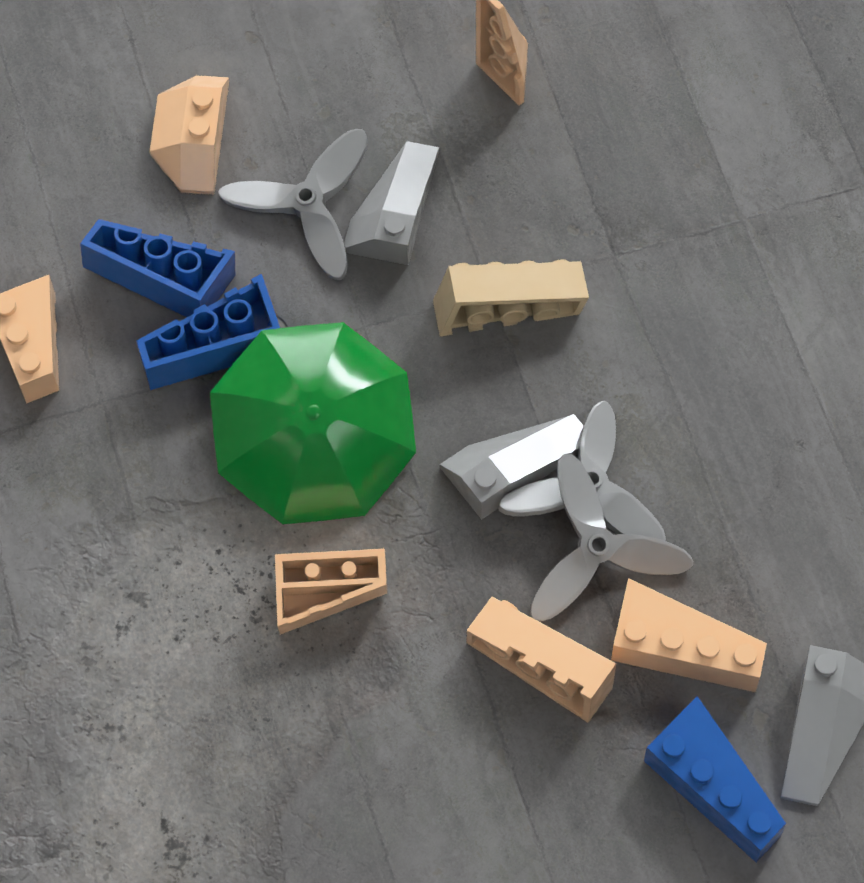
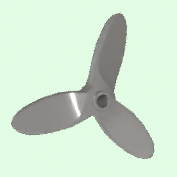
M353 129L337 138L315 161L305 181L297 185L268 181H243L223 186L219 189L218 194L223 202L235 208L262 213L296 214L302 220L309 248L321 269L328 277L334 280H342L348 268L347 254L338 226L326 208V202L347 184L358 169L368 146L366 133L363 129Z
M606 401L598 402L593 406L583 427L578 459L594 483L601 503L605 526L617 535H643L666 541L664 529L654 515L631 493L610 482L606 472L615 448L616 420L610 404ZM557 478L537 481L515 489L501 499L498 507L501 513L510 516L541 515L565 508L561 499Z
M569 453L562 454L557 465L558 485L566 513L579 537L578 548L563 558L543 580L531 603L530 614L533 619L540 622L549 620L567 608L586 588L599 564L605 561L628 571L648 575H675L683 573L693 566L692 557L677 545L643 535H613L607 530L601 503L588 472L574 455ZM593 540H598L601 543L602 549L600 552L593 549Z

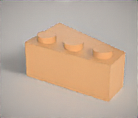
M49 275L0 293V341L26 403L59 391L58 351L56 346L57 323L55 320L56 298Z
M385 549L275 554L277 627L280 635L387 594Z

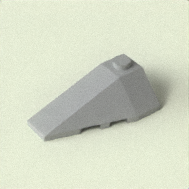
M406 141L351 218L344 241L346 253L409 265L438 158L439 147Z
M573 414L468 445L439 464V466L482 520L498 509L501 499L506 494L527 484L537 482L556 470L562 454L578 455L584 426Z
M810 645L804 662L780 799L818 806L864 724V663L847 652Z

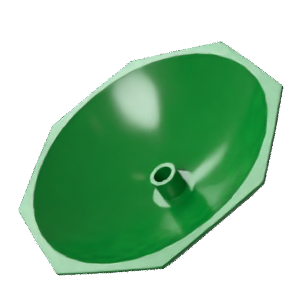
M344 322L262 330L210 392L218 474L282 525L365 516L416 454L407 372Z

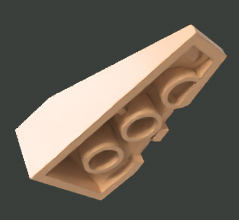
M476 0V64L520 106L524 103L528 43L503 4L498 0Z

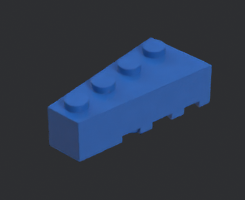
M98 219L80 243L83 268L185 317L194 314L193 310L204 304L209 306L217 302L236 275L235 251L223 249L222 252L207 249L206 244L194 241L192 245L173 241L172 236L159 234V236L147 235L142 233V229Z
M262 274L252 278L249 285L239 290L235 287L224 293V298L209 306L204 304L194 309V314L181 321L176 319L136 340L150 390L229 368L262 330L280 328Z
M697 696L646 748L644 762L751 859L757 862L781 837L786 822Z

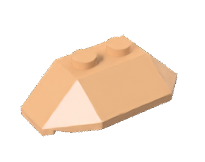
M194 76L158 94L150 155L174 182L181 193L214 195L229 87L228 77Z

